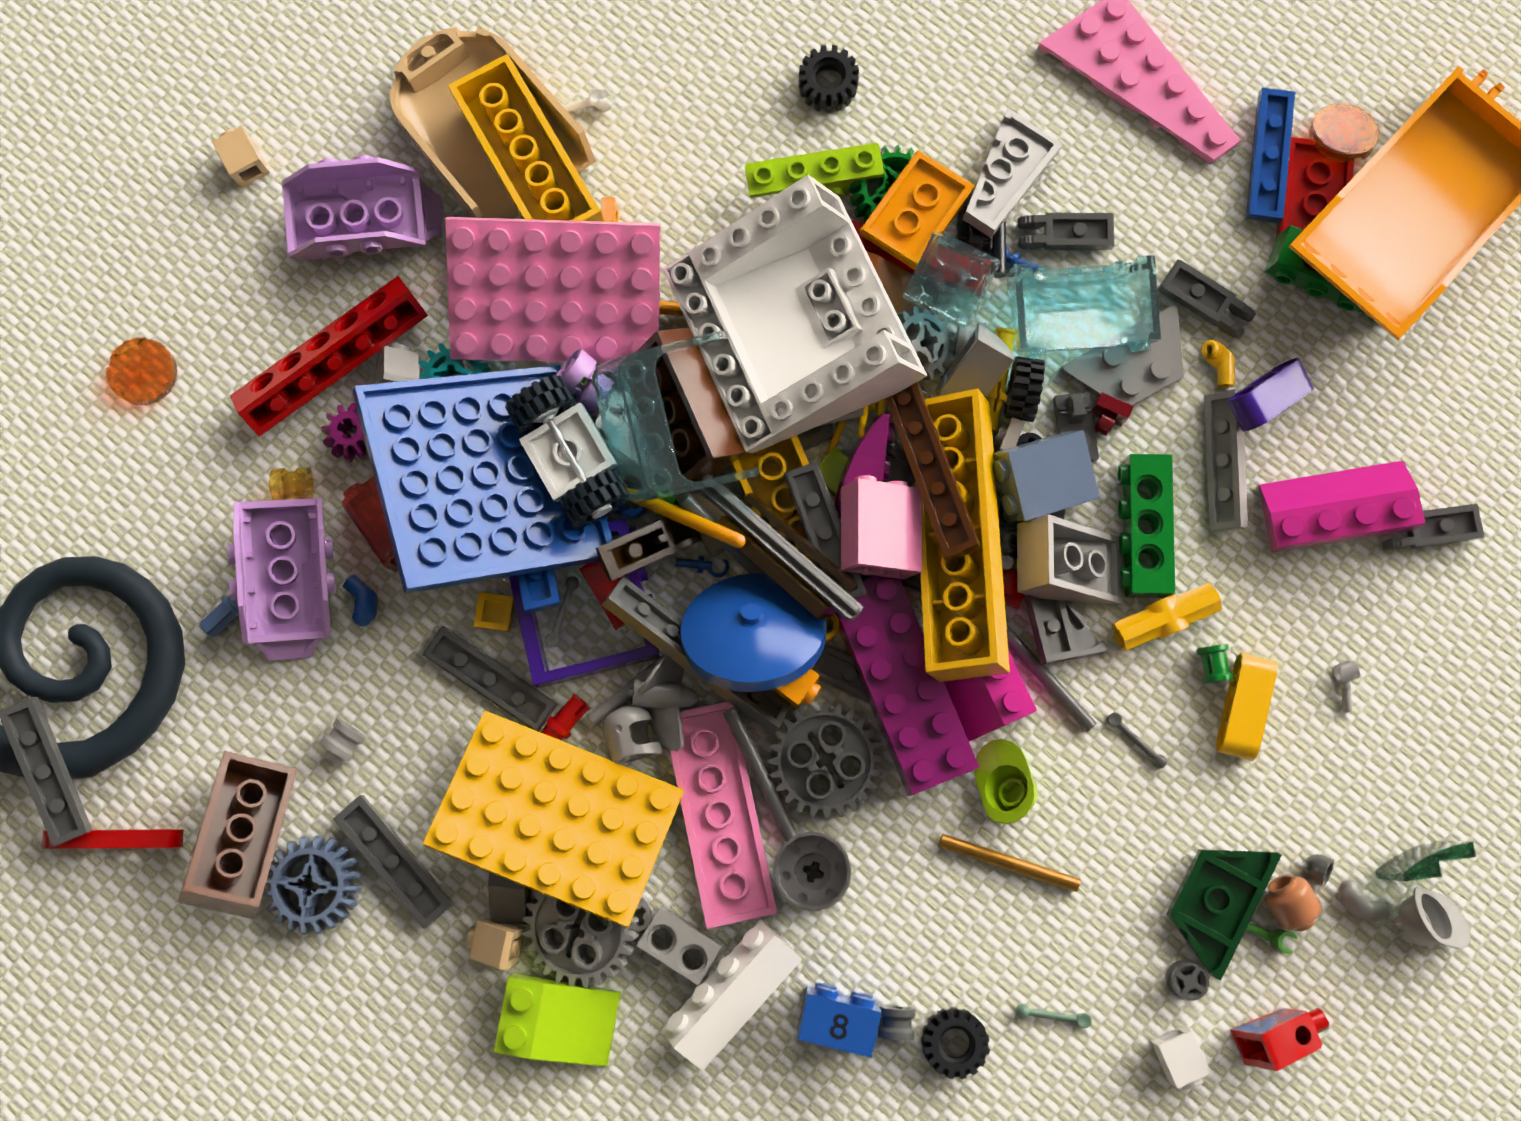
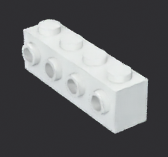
M760 920L754 928L746 932L736 948L720 961L717 969L710 977L695 989L692 997L683 1007L669 1018L662 1032L676 1051L703 1071L800 963L802 958L783 938Z

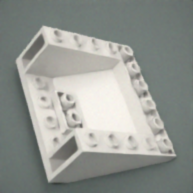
M806 175L663 268L744 449L748 453L757 452L897 394L927 376L840 197L809 175Z

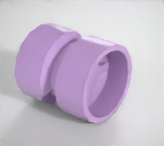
M580 348L567 359L556 376L560 375L563 378L571 394L576 395V403L580 402L583 404L586 411L592 415L612 396L619 384V379L604 367L597 369V361ZM585 376L586 380L581 384L580 381Z

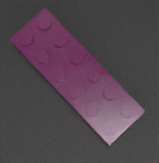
M874 576L862 581L867 595L855 599L863 607L860 615L854 621L848 622L837 612L835 614L839 619V632L854 663L853 666L864 692L867 694L869 704L907 796L917 794L980 768L944 682L937 681L926 672L924 634L901 580Z

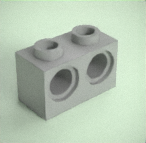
M661 906L636 946L643 950L640 956L655 966H659L662 962L673 969L671 976L687 986H690L691 982L699 986L723 944L666 907ZM660 928L667 929L673 937L672 945L668 948L658 947L653 940L655 930ZM696 948L702 952L704 962L701 966L692 968L685 963L684 952L687 949Z

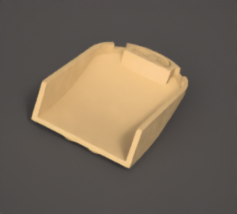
M453 27L426 36L414 44L402 56L393 71L396 76L392 89H389L391 107L405 132L470 218L516 219L520 214L460 111L448 87L449 84L508 53L577 172L581 173L595 163L596 160L582 127L502 38L480 28H477L475 32L459 31L458 27Z

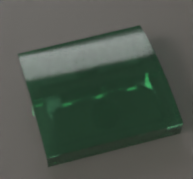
M1437 841L1416 846L1384 863L1375 871L1376 877L1378 879L1396 881L1442 877L1439 862L1476 857L1474 843L1466 841Z

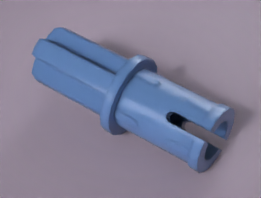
M230 595L228 597L223 596L221 598L223 602L200 622L202 630L211 637H216L234 619L239 617L238 601H231Z

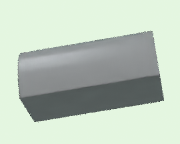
M978 324L941 376L940 393L947 395L979 389L986 398L1014 361L1012 352L997 335Z

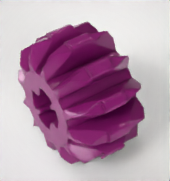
M351 402L348 410L342 405H337L338 415L326 414V418L331 424L321 427V431L328 435L323 440V444L327 448H332L331 454L336 458L344 456L347 462H353L357 454L361 460H366L367 454L365 450L367 447L355 403ZM355 427L357 429L356 434L351 433L352 437L348 438L346 436L349 430L353 432L352 428Z

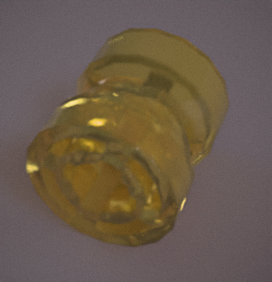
M302 467L290 472L286 468L272 469L269 478L272 500L313 498L314 478L309 467Z

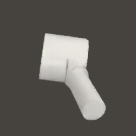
M596 86L590 90L588 97L566 104L564 108L569 113L594 106L602 112H608L613 107V104L604 100V98L610 96L611 93Z

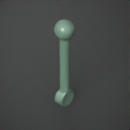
M1019 1004L1016 1007V1015L1022 1019L1033 1016L1077 1023L1083 1029L1090 1027L1092 1023L1091 1017L1086 1013H1079L1075 1016L1030 1009L1026 1004Z

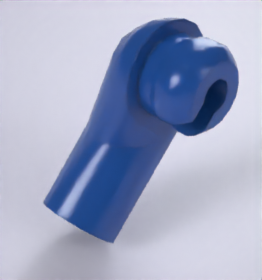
M353 574L344 582L343 588L355 597L354 613L352 614L353 622L358 626L365 627L377 615L378 597L368 585Z

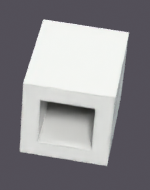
M1182 1026L1150 1040L1168 1082L1177 1089L1181 1087L1183 1090L1193 1089L1204 1082L1203 1077L1212 1074L1193 1031Z

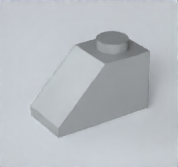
M393 343L389 344V347L383 346L378 353L373 384L420 379L419 353L410 352V348L402 344Z

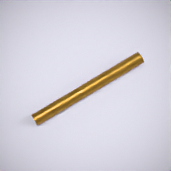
M943 833L941 835L939 848L1073 892H1077L1079 889L1080 878Z

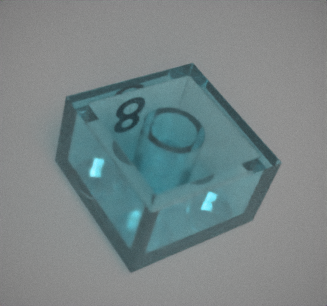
M941 231L933 232L902 298L966 328L972 323L1001 260Z

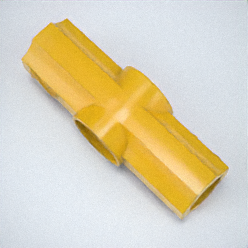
M1206 583L1176 597L1171 595L1146 606L1145 610L1116 621L1111 624L1113 635L1117 644L1125 652L1159 637V639L1167 637L1188 628V624L1216 614L1222 610L1221 598L1211 583Z

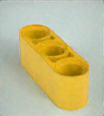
M1241 652L1238 654L1232 669L1235 679L1229 682L1217 734V752L1249 761L1256 759L1261 747L1276 681L1277 662Z

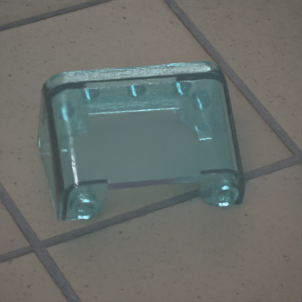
M1155 255L1137 256L1136 262L1123 264V261H1115L1112 265L1058 269H1046V266H1039L1035 272H1033L1032 263L1014 264L1006 275L1017 351L1024 353L1026 358L1045 357L1046 352L1125 346H1129L1130 352L1150 350V344L1161 339Z

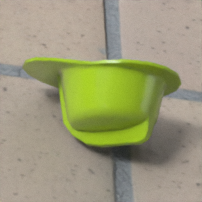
M991 740L976 755L980 768L975 769L974 772L982 804L986 814L993 821L1002 824L1015 823L1027 817L1028 812L1034 807L1037 800V786L1032 778L1027 758L1022 749L1009 740Z

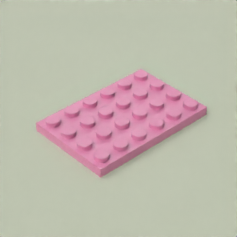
M447 217L445 219L450 359L566 362L575 351L581 348L596 360V363L624 364L656 331H659L661 223Z

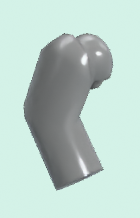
M1346 880L1339 885L1340 902L1350 915L1363 919H1389L1390 907L1388 902L1369 901L1360 890V886L1356 881Z

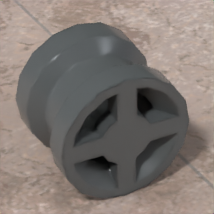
M1177 961L1167 969L1165 975L1166 984L1174 995L1188 1001H1196L1207 993L1209 977L1201 966L1188 961Z
M899 1005L879 1006L882 1012V1026L878 1028V1037L900 1041L914 1040L915 1031L911 1028V1022L916 1015L915 1008Z

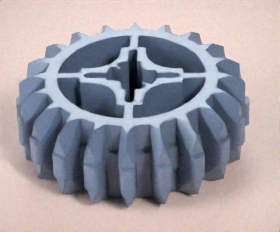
M309 836L300 837L299 845L295 841H289L286 844L287 852L283 850L275 852L279 863H271L269 871L273 872V876H268L266 884H271V890L263 892L262 896L263 898H273L274 902L269 904L266 910L269 912L279 910L280 912L277 914L275 921L282 923L288 919L287 930L294 931L299 927L301 934L306 935L310 933L313 927L316 934L323 933L326 925L330 929L338 927L337 917L345 920L350 916L345 906H357L358 901L350 897L351 893L361 892L362 887L353 885V879L360 878L362 874L360 871L351 872L350 867L354 866L357 860L356 858L344 860L349 849L341 847L336 851L337 840L329 839L325 844L323 836H315L313 841H311ZM309 855V862L305 863L303 872L299 876L289 877L293 866L300 859ZM323 858L334 868L337 880L330 879L325 872L326 863L322 862ZM312 879V882L318 883V885H325L326 887L313 890L312 887H308L306 884H299L298 882ZM288 889L297 893L299 907H302V910L293 904L289 897ZM325 893H336L331 905L322 913L315 915L316 906L320 905L322 896Z

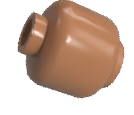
M1285 874L1275 878L1268 885L1265 903L1281 928L1305 931L1315 924V919L1321 912V903L1305 878Z

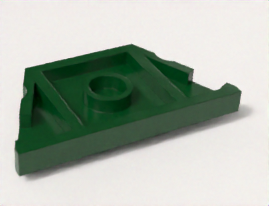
M1198 849L1166 914L1213 978L1222 980L1282 856L1280 853Z

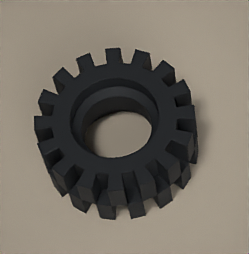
M826 45L820 46L819 53L815 48L810 51V58L805 55L799 68L800 95L802 98L805 97V103L808 106L814 103V110L819 112L821 106L826 107L825 113H831V107L834 106L836 111L842 110L843 103L848 106L851 103L852 97L855 98L857 93L859 68L858 65H855L856 59L853 55L848 58V51L844 48L841 53H838V46L832 45L831 51H827ZM834 70L840 74L842 80L837 87L828 89L818 85L816 76L820 71Z
M1020 356L1015 357L1006 393L1008 397L1005 403V418L1011 419L1014 417L1027 422L1035 420L1043 389L1044 360Z
M950 1007L949 1010H939L937 1015H932L929 1018L928 1024L924 1025L922 1030L921 1044L925 1058L937 1073L946 1075L947 1078L954 1079V1077H959L960 1079H965L968 1074L975 1075L978 1073L977 1068L980 1065L982 1067L985 1065V1057L990 1052L988 1047L990 1040L989 1035L986 1033V1028L975 1015L965 1009L960 1010L957 1007ZM950 1029H961L968 1035L969 1047L962 1056L950 1057L942 1050V1037Z

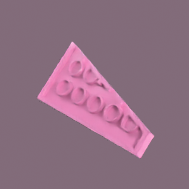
M1101 0L1039 42L1037 49L1046 55L1051 53L1063 61L1062 65L1070 71L1076 70L1088 78L1091 85L1131 112L1135 110L1149 119V124L1158 130L1161 127L1176 137L1177 143L1210 165L1233 150L1240 143V139L1129 0Z

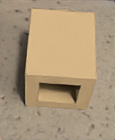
M242 126L227 130L219 138L212 141L226 170L240 188L270 173L256 145Z

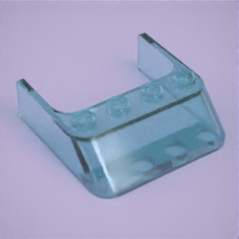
M717 331L630 353L598 365L594 370L592 384L608 449L618 464L613 469L616 470L629 492V501L642 502L751 478L760 474L759 467H754L693 482L681 474L656 377L657 361L662 355L726 340L728 337L725 331Z

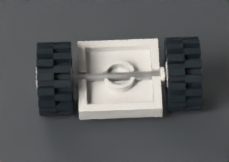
M552 375L550 378L548 376L544 377L540 382L536 380L528 388L525 386L520 389V393H515L512 399L507 401L505 409L519 433L525 435L519 439L552 499L560 503L573 528L586 527L590 523L598 522L602 517L603 519L609 516V513L617 511L618 507L623 506L630 499L629 492L616 470L613 469L618 466L617 462L584 405L580 402L578 404L575 403L574 397L560 375Z

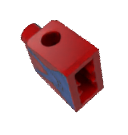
M1283 1008L1234 1027L1230 1031L1245 1065L1279 1071L1321 1049L1322 1042L1318 1033L1329 1029V1022L1324 1012L1319 1008L1309 1012L1306 1010Z

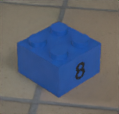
M820 982L815 983V988L807 986L797 1027L798 1040L872 1058L882 1013L878 1004L872 999L873 996L858 991H851L850 996L838 994V991H836L837 987Z

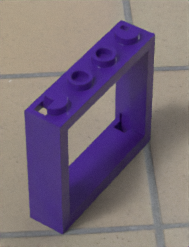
M626 519L608 523L611 536L619 534L620 537L636 530V527H629ZM646 566L628 573L630 582L643 592H645L643 581L649 580ZM518 576L509 577L533 686L542 688L661 657L659 649L644 638L645 647L549 671L536 612L526 614Z

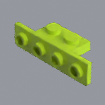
M870 143L745 164V173L750 198L779 194L806 175H809L839 196L840 199H843L844 196H849L850 182L884 177V168L879 144Z

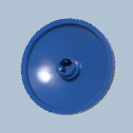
M743 574L726 578L709 586L690 603L681 623V640L688 663L702 678L725 689L741 692H758L789 684L803 676L813 667L825 646L826 620L825 618L817 619L767 574Z

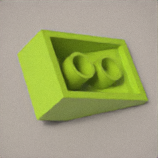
M515 972L507 980L494 1053L534 1060L607 1067L621 992L592 986L584 988L581 984L571 986L569 982L561 981L557 983L554 979Z

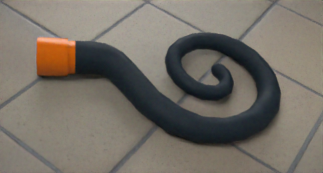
M98 556L63 557L36 568L13 587L0 607L1 671L7 681L26 695L38 697V699L50 703L76 702L99 690L112 668L109 645L99 631L86 624H76L68 630V639L74 645L82 647L87 653L88 663L83 672L72 679L56 680L39 674L30 667L23 655L21 643L26 621L39 601L53 591L66 586H88L114 594L131 608L140 621L147 639V663L140 689L128 708L107 729L86 740L57 743L72 779L93 777L135 753L157 731L176 700L186 664L183 631L169 601L149 579L126 564ZM0 724V772L24 777L4 727Z

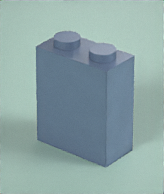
M1084 430L1063 432L993 453L995 458L993 464L994 473L1001 483L1004 495L1002 497V506L1010 521H1027L1100 498Z

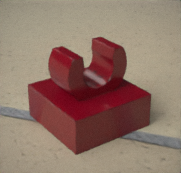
M1101 392L1092 406V414L1099 417L1095 425V432L1107 436L1114 424L1121 427L1128 420L1134 406Z

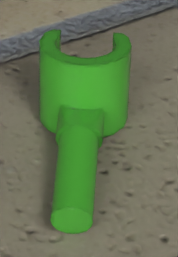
M1250 923L1248 924L1246 932L1269 941L1271 947L1277 951L1288 954L1293 953V951L1282 946V939L1285 936L1297 939L1293 932L1283 929L1271 931Z

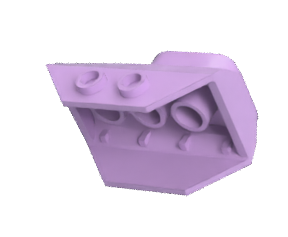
M361 155L353 160L344 161L332 158L322 159L319 163L307 164L282 180L288 258L301 257L309 260L348 256L359 251L365 254H377L382 252V249L426 245L429 239L442 233L443 211L441 195L432 191L421 180L419 168L379 157L373 158Z
M322 498L234 502V543H227L229 565L235 564L236 579H230L229 586L231 601H238L242 643L252 644L257 647L268 661L310 658L316 646L324 638L331 637L328 594H336L334 573H327L326 559L333 558L332 537L325 538Z

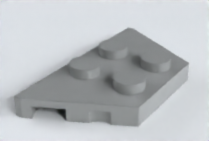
M1175 304L1066 363L1060 368L1061 373L1067 378L1071 376L1085 385V389L1095 396H1099L1103 392L1132 406L1180 381L1184 374L1177 306Z

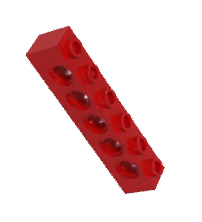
M397 276L231 394L230 398L242 419L260 437L428 315L400 277Z

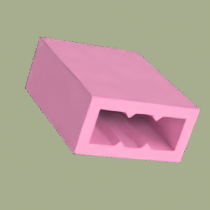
M869 475L857 476L854 481L841 487L842 571L903 580L922 572V497L918 488L909 487L905 481L879 482L876 481V477Z

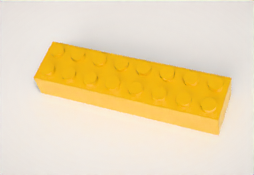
M979 389L927 398L925 401L982 548L948 563L944 559L922 500V572L920 577L926 672L939 682L1010 673L996 476L993 469L994 449L990 404Z

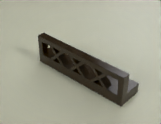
M753 493L747 494L743 500L746 506L749 508L753 506L760 512L761 519L768 525L769 521L775 525L772 528L774 530H781L791 545L795 547L796 543L802 548L797 549L798 551L809 554L812 557L813 564L820 570L821 566L827 570V572H824L826 575H833L843 584L841 587L848 594L857 584L853 579ZM727 516L720 517L717 524L740 533L745 537L744 546L738 549L817 619L828 618L834 615L835 610Z

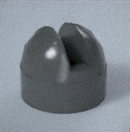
M1320 854L1310 855L1306 858V861L1313 864L1311 868L1303 867L1304 874L1310 881L1325 886L1331 876L1334 859Z

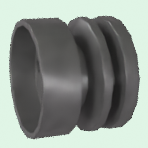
M811 831L797 834L783 844L776 856L773 873L776 887L786 901L800 909L819 911L831 908L842 900L850 886L852 871L848 854L838 841L827 834ZM814 862L819 863V870L824 873L822 879L815 878L813 883L808 882V875L804 873L805 867H812Z

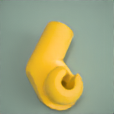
M1208 340L1203 343L1201 354L1217 370V387H1234V354L1218 341Z

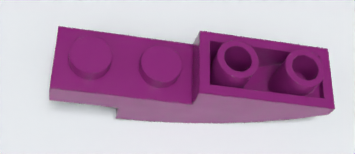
M890 414L877 415L866 427L864 436L855 443L844 466L835 495L834 507L838 517H841V487L854 481L857 476H874L876 481L883 482V479H888L891 462L890 458H886L887 444L892 443L894 435V423H889Z

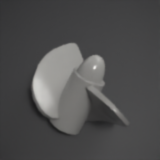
M664 654L647 680L634 679L633 688H629L628 697H632V706L643 707L649 711L653 718L649 725L660 743L668 750L678 751L683 748L679 707L694 705L698 701V694L688 687L681 686L685 668Z

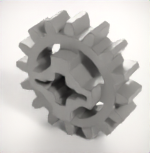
M928 305L905 308V311L897 313L927 374L921 380L935 379V375L943 374L945 372L943 364L952 363V359L947 355L948 351L955 350L956 346L949 344V339L955 335L954 332H947L945 329L949 324V320H939L940 311H930Z

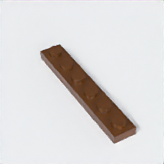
M916 382L885 399L942 554L949 563L982 547L919 382Z

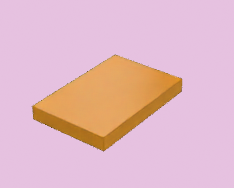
M917 150L862 226L860 235L917 271L970 197L975 185Z

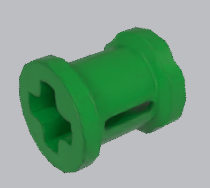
M1228 644L1196 649L1197 655L1201 656L1205 675L1202 678V684L1235 679L1234 674L1230 673L1226 655V651L1229 650Z

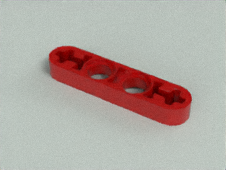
M184 829L93 830L54 847L45 830L42 832L41 849L183 847Z

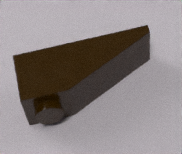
M663 517L595 549L608 580L612 581L700 542L702 538L699 531Z

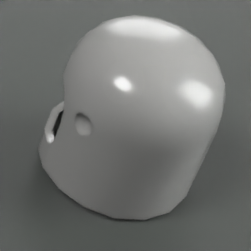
M625 706L616 709L605 718L603 734L611 761L621 764L654 754H663L660 742H651L647 729L653 718L647 709L637 706Z

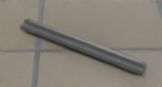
M704 475L696 486L697 491L841 617L850 622L860 615L863 610L860 603L712 475Z

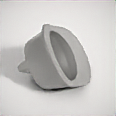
M1417 886L1413 890V895L1401 903L1399 906V916L1392 921L1393 926L1406 932L1417 946L1445 945L1456 949H1464L1470 944L1469 926L1457 905L1448 897L1423 887Z

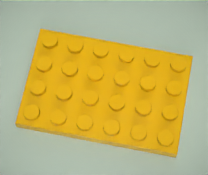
M484 710L424 839L423 845L629 929L684 794V789Z

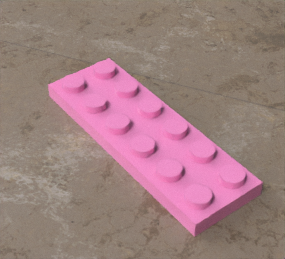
M728 701L681 711L683 748L678 751L670 750L677 787L684 789L680 802L707 929L778 913L745 758L723 715V712L734 707Z

